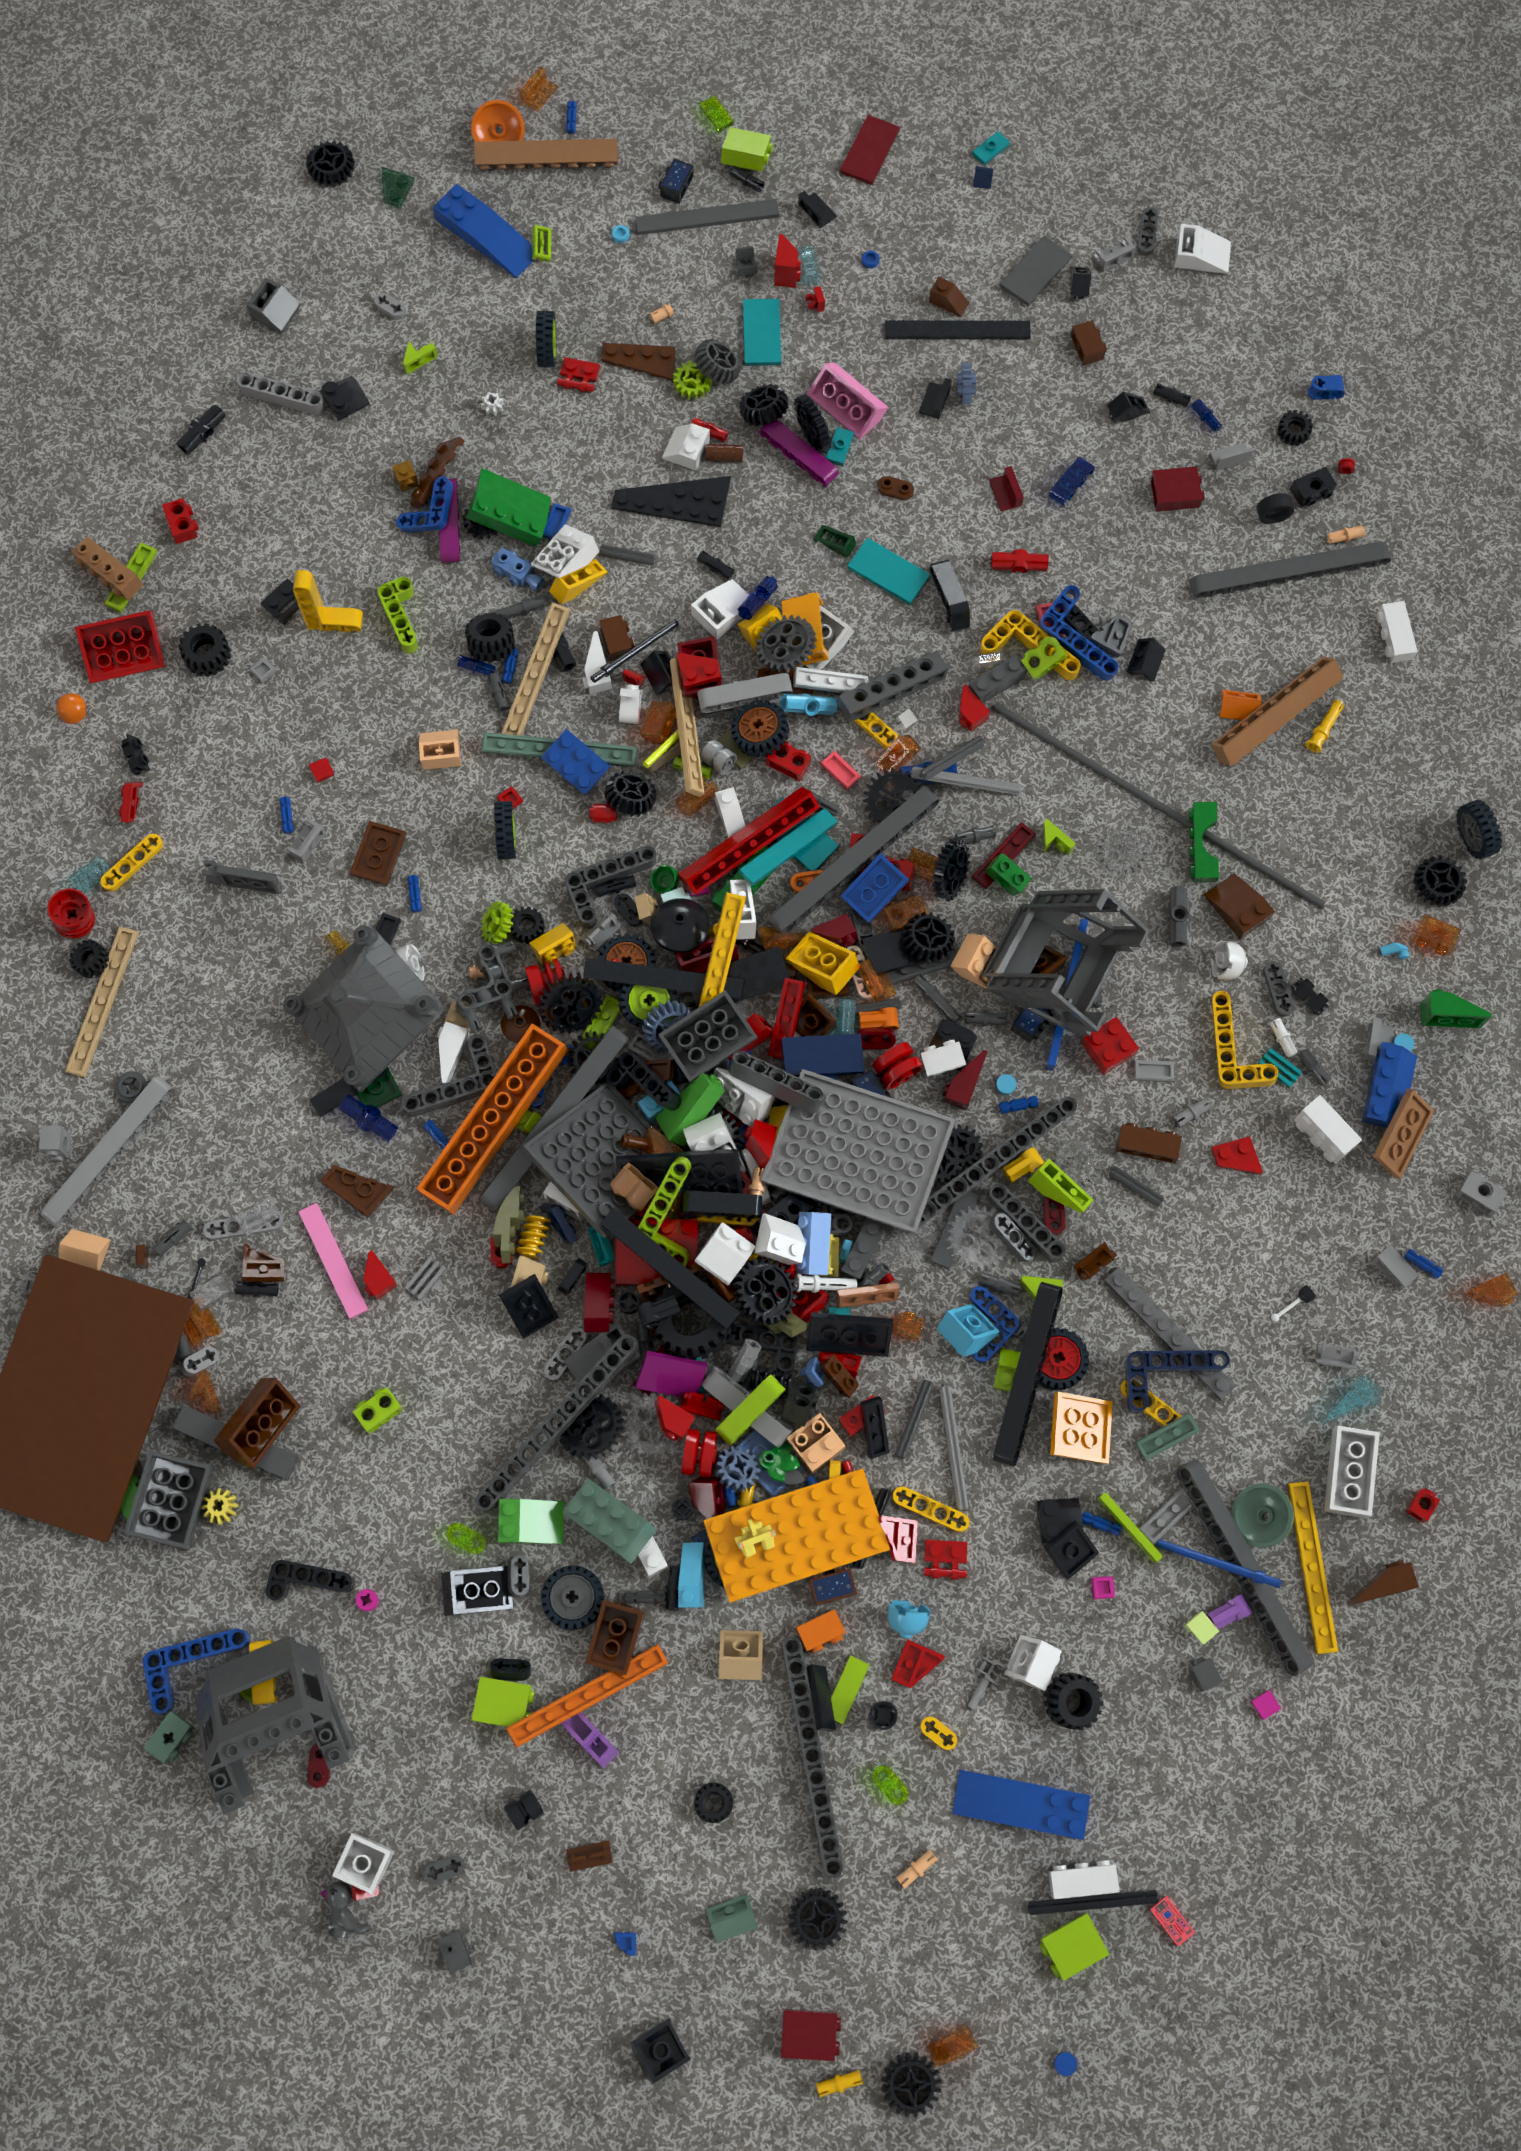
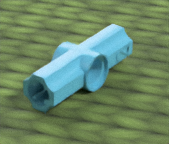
M807 693L801 695L783 694L779 702L782 711L806 713L810 716L816 714L833 715L838 707L835 698L811 696Z

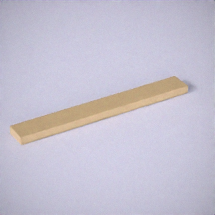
M551 603L501 734L523 735L569 616L570 608Z
M673 658L670 660L685 789L686 792L701 797L704 795L693 699L684 695L678 659Z
M119 926L108 955L109 962H106L108 966L103 968L104 972L100 976L65 1070L66 1073L86 1077L136 943L138 931Z

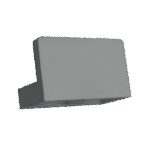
M1244 442L1210 452V458L1215 470H1220L1250 461L1254 449L1253 447L1247 448Z
M1374 1017L1369 1024L1364 1060L1374 1062L1378 1046L1383 1041L1392 1042L1394 1028L1382 1025V1019Z
M1392 1245L1373 1259L1400 1291L1418 1277L1416 1271Z

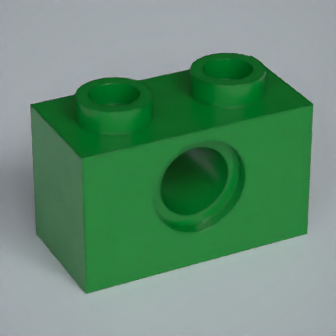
M1004 853L996 856L984 870L985 873L1013 896L1021 893L1032 879Z

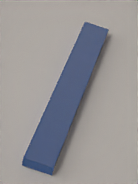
M1081 918L1078 930L1086 933L1088 920ZM1077 941L1074 943L1064 989L1080 961L1083 945ZM1058 1025L1055 1026L1046 1070L1050 1071L1055 1068L1064 1028Z

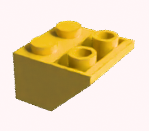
M770 604L764 605L737 624L744 638L756 653L755 647L758 646L756 640L761 639L759 633H765L763 627L769 628V622L776 623L777 617L780 621L782 620L778 608Z
M564 923L529 943L531 950L542 967H545V961H548L549 966H552V959H558L563 955L569 956L576 948L574 934Z

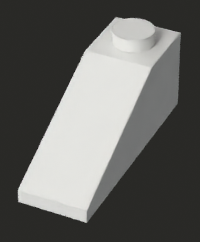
M597 631L593 632L584 669L585 677L582 678L584 688H588L590 694L612 689L610 675L608 677L604 676L596 683H593L590 679L592 675L606 664Z
M734 787L715 792V802L727 837L729 838L745 827L741 808Z
M745 879L730 880V893L746 897L736 939H755L757 922L751 886Z
M445 1022L444 1027L441 1026L437 1034V1038H439L442 1084L451 1081L470 1036L468 1029L449 1022Z

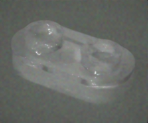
M1003 652L977 655L971 659L970 667L973 673L983 674L1008 659Z

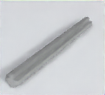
M914 766L911 770V777L922 779L919 774L924 768ZM945 771L928 779V781L1020 795L1022 791V785L1018 783Z
M950 1386L940 1387L939 1392L957 1510H967L968 1500Z

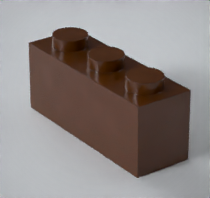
M1126 1123L1120 1127L1116 1151L1175 1164L1179 1157L1182 1136L1177 1135L1173 1131H1165L1164 1133L1157 1131L1153 1127L1140 1128L1134 1123Z

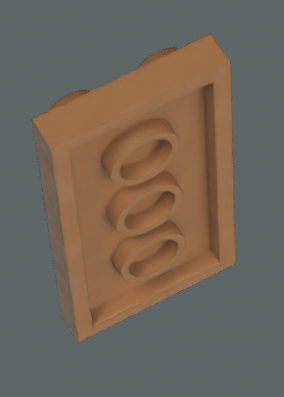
M1413 1089L1406 1090L1373 1155L1393 1177L1400 1179L1434 1113V1110Z

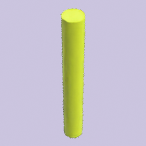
M678 729L643 762L646 768H649L679 739Z

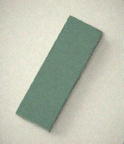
M1191 1412L1135 1443L1146 1461L1201 1430Z

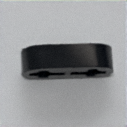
M621 893L617 895L614 900L616 910L630 926H640L643 921L640 919L638 921L635 919L631 921L632 918L629 913L632 911L635 916L638 915L636 903L628 894ZM619 900H627L628 909L624 905L619 906Z
M578 1258L560 1283L558 1291L567 1296L586 1270L588 1263Z
M497 1658L490 1664V1675L497 1680L524 1681L531 1675V1664L523 1659Z

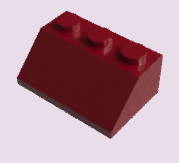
M715 636L677 643L678 653L717 659L722 676L719 649ZM723 677L722 680L685 689L683 684L685 697L698 699V691L724 685Z

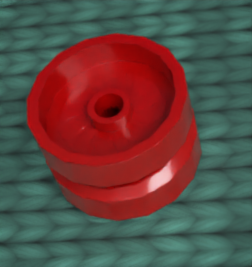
M903 1042L892 1047L879 1056L872 1064L877 1075H884L881 1081L887 1090L894 1089L912 1079L924 1067L918 1057H912L914 1050L909 1042Z
M688 1429L682 1461V1475L692 1476L695 1473L696 1464L699 1463V1476L711 1479L717 1455V1432L706 1431L703 1443L701 1444L700 1431Z

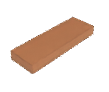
M898 1282L838 1290L837 1308L896 1301L899 1293Z

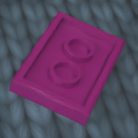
M647 1351L635 1387L683 1397L684 1392L689 1393V1391L698 1393L707 1369V1362Z

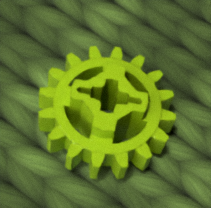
M690 360L688 365L681 363L682 368L677 367L676 373L673 374V384L676 387V392H681L682 397L688 395V399H691L692 396L698 399V395L705 397V392H710L713 382L706 378L704 374H701V370L696 368L697 364H692Z
M496 901V903H491V907H487V913H483L484 917L481 920L483 926L480 928L483 931L481 936L485 938L484 941L497 945V943H502L503 938H507L506 933L511 932L509 928L513 925L511 919L514 917V915L510 914L512 908H509V904Z

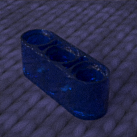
M1079 456L1052 487L1048 496L1062 506H1065V502L1075 495L1076 489L1078 487L1081 488L1086 482L1088 475H1092L1095 466Z

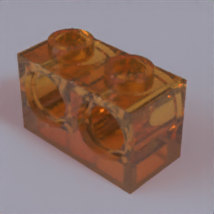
M910 896L903 902H892L884 908L883 914L890 931L904 928L911 917L914 918L916 914L910 911L911 908H917L920 912L916 914L920 916L923 912L929 915L921 896ZM898 914L901 918L895 920L892 918V915Z

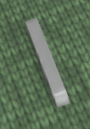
M278 1212L220 1219L207 1222L203 1228V1233L210 1240H221L273 1232L282 1228L284 1220ZM274 1216L277 1220H279V1222H276V1226H273L271 1223H266V1228H263L264 1224L262 1218H264L266 1222L271 1221L272 1217ZM254 1219L258 1220L259 1227L255 1230L249 1229V1222ZM231 1223L239 1224L237 1232L230 1233L228 1231ZM221 1224H224L225 1234L221 1230L216 1231L213 1236L208 1232V1230H211V1226L221 1229Z

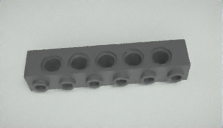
M937 650L932 653L928 652L915 661H908L900 668H893L885 675L876 676L870 682H863L850 691L842 692L838 698V708L847 722L850 723L946 678L949 668Z

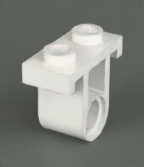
M628 684L620 690L619 723L639 724L643 690L639 689V685Z

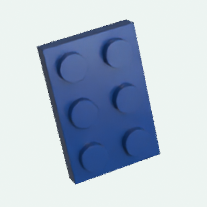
M567 728L541 757L585 796L610 768V765Z
M880 853L844 891L841 897L870 923L910 880Z

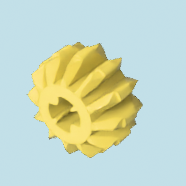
M221 1488L217 1489L216 1494L210 1491L209 1495L211 1498L204 1497L207 1505L201 1506V1509L207 1510L203 1516L205 1518L210 1517L209 1522L211 1523L217 1520L219 1525L223 1524V1518L226 1522H230L231 1519L228 1515L236 1516L237 1514L235 1511H232V1508L238 1507L237 1503H232L236 1500V1496H230L229 1490L223 1493ZM218 1502H220V1503L223 1504V1505L221 1506V1507H222V1510H221V1511L218 1510V1509H216V1508L218 1507V1505H217Z

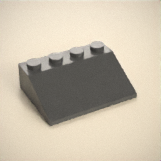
M726 990L658 1034L690 1083L702 1073L705 1074L758 1038Z
M149 1450L124 1534L190 1551L202 1512L201 1506L204 1505V1497L207 1495L214 1468L211 1465Z

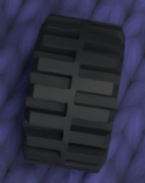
M483 613L481 616H475V619L472 618L470 623L466 625L465 635L468 651L471 656H474V659H480L481 662H498L502 658H507L508 654L513 652L512 649L515 647L513 626L507 617H503L501 614Z
M204 623V626L196 624L197 627L195 628L191 626L189 628L190 631H185L183 633L184 638L181 637L179 640L181 643L179 644L180 654L187 668L192 673L196 672L198 676H202V673H204L206 677H209L212 672L213 675L218 674L217 670L222 672L224 670L223 665L227 666L229 664L228 659H231V649L223 632L214 625L210 627L207 623ZM202 645H214L213 650L206 655L195 654Z
M1067 1672V1674L1061 1673L1059 1677H1054L1052 1679L1053 1684L1050 1683L1047 1686L1049 1688L1048 1692H1044L1047 1701H1043L1044 1706L1048 1707L1045 1711L1047 1715L1051 1716L1050 1719L1056 1722L1057 1725L1072 1730H1084V1727L1089 1728L1092 1726L1090 1722L1096 1723L1098 1720L1096 1718L1097 1714L1101 1715L1102 1713L1099 1710L1100 1706H1103V1701L1100 1700V1697H1103L1102 1692L1097 1691L1100 1688L1098 1684L1093 1683L1094 1680L1072 1672ZM1077 1689L1080 1694V1705L1076 1711L1069 1713L1066 1700L1069 1693Z

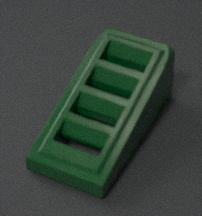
M825 525L821 526L813 539L815 542L846 558L849 557L857 544L854 536ZM826 532L829 533L826 539H822Z

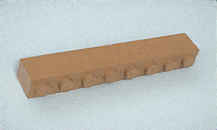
M617 139L474 142L475 166L479 167V170H490V166H497V169L500 170L508 169V166H515V169H526L525 165H533L534 169H541L543 165H550L551 168H561V165L567 164L569 168H578L579 164H586V167H597V164H604V167H614V163H618Z
M1323 656L1211 745L1219 762L1228 766L1237 764L1242 757L1251 753L1260 743L1265 742L1271 734L1279 731L1285 723L1293 720L1299 712L1307 709L1313 701L1322 697L1330 688L1336 686L1337 682L1343 679L1336 659Z

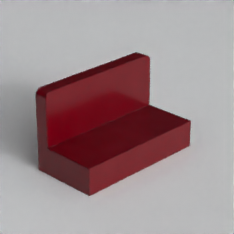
M1012 466L1005 467L1002 476L991 478L989 481L1000 511L1022 506L1024 498Z

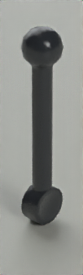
M203 1258L197 1261L199 1266L191 1292L188 1293V1298L191 1300L196 1297L195 1290L201 1270L206 1264Z

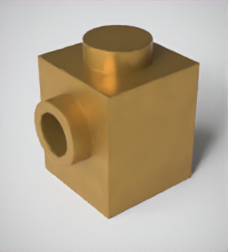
M409 460L392 466L394 477L401 492L419 486L416 473Z

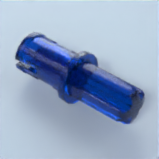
M1201 399L1196 400L1191 407L1200 416V420L1205 421L1214 432H1217L1222 427V424L1213 415V411L1209 410Z
M463 655L459 656L458 667L487 676L495 673L496 667Z

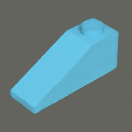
M704 1542L683 1543L678 1584V1607H704Z

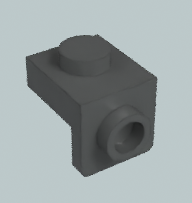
M753 246L736 248V264L739 275L750 276L757 273Z

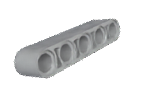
M248 372L240 373L237 376L238 387L245 396L313 415H319L325 410L323 398L319 392Z
M780 673L705 688L698 691L697 695L701 712L710 713L741 707L746 704L750 705L752 701L756 704L758 700L765 702V700L780 699L783 694H793L789 674Z
M713 1366L701 1383L709 1393L732 1411L751 1394L715 1366ZM769 1408L750 1425L777 1447H781L793 1431L788 1423Z

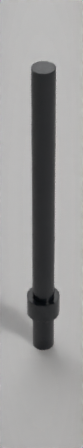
M674 619L610 664L606 663L598 672L590 677L591 681L596 683L604 676L608 677L620 665L679 626L678 621Z

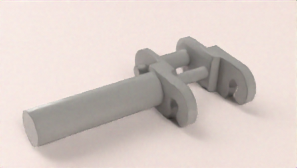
M982 1656L983 1662L980 1668L975 1669L978 1671V1675L982 1673L985 1676L981 1678L967 1705L973 1710L976 1709L989 1682L997 1686L1000 1684L990 1678L994 1666L998 1665L1005 1670L1008 1668L995 1659L989 1660L988 1656L986 1658ZM986 1664H992L988 1673H985L983 1670Z

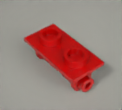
M689 1391V1393L684 1392L681 1400L682 1409L710 1419L721 1420V1412L725 1406L721 1401L709 1396L704 1401V1395L692 1391Z

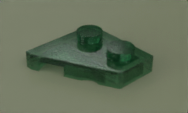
M382 167L384 204L401 209L414 184V177Z

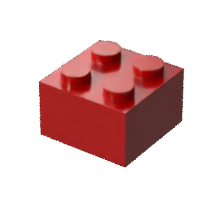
M1117 1016L1103 1024L1098 1032H1091L1090 1036H1084L1081 1042L1103 1075L1135 1056L1139 1050L1138 1045Z

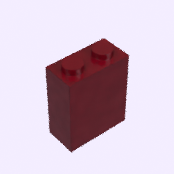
M1197 466L1153 470L1150 481L1156 512L1200 508L1202 501L1205 499L1204 490H1201L1200 487L1202 477L1201 473H1198Z
M783 2008L781 2058L835 2061V2056L840 2054V2041H836V2032H841V2018L837 2017V2012Z

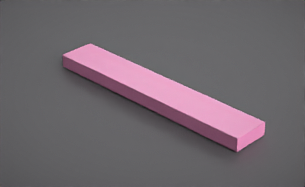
M315 1203L298 1211L349 1319L351 1320L369 1311L319 1205Z

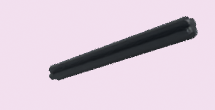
M1156 1890L1030 1901L1028 1902V1911L1030 1915L1155 1904L1158 1903V1893Z

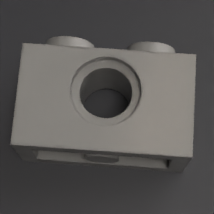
M41 1126L39 1150L51 1159L52 1162H63V1159H70L72 1136L62 1126Z
M1471 1171L1466 1175L1455 1195L1492 1216L1497 1212L1507 1191L1503 1190L1500 1184L1492 1183L1485 1179L1483 1174ZM1478 1188L1483 1189L1486 1193V1196H1482L1479 1193Z

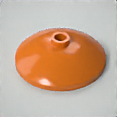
M491 100L482 104L474 113L471 122V132L475 142L523 141L525 125L520 112L511 103L503 100ZM497 127L502 128L501 133L496 132Z

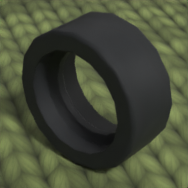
M1286 493L1267 496L1256 506L1260 522L1264 524L1282 522L1291 517L1295 511L1291 496Z

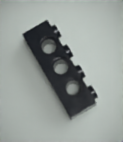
M791 1192L766 1214L798 1225L799 1212H812L811 1210L815 1207L819 1209L824 1203ZM762 1217L757 1220L752 1228L757 1236Z

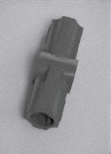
M1184 886L1170 888L1169 945L1173 947L1187 945V918L1189 912L1187 909V888ZM1174 914H1180L1183 919H1177Z

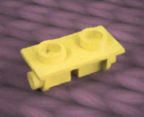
M830 1234L828 1275H819V1277H838L839 1237H833V1234Z

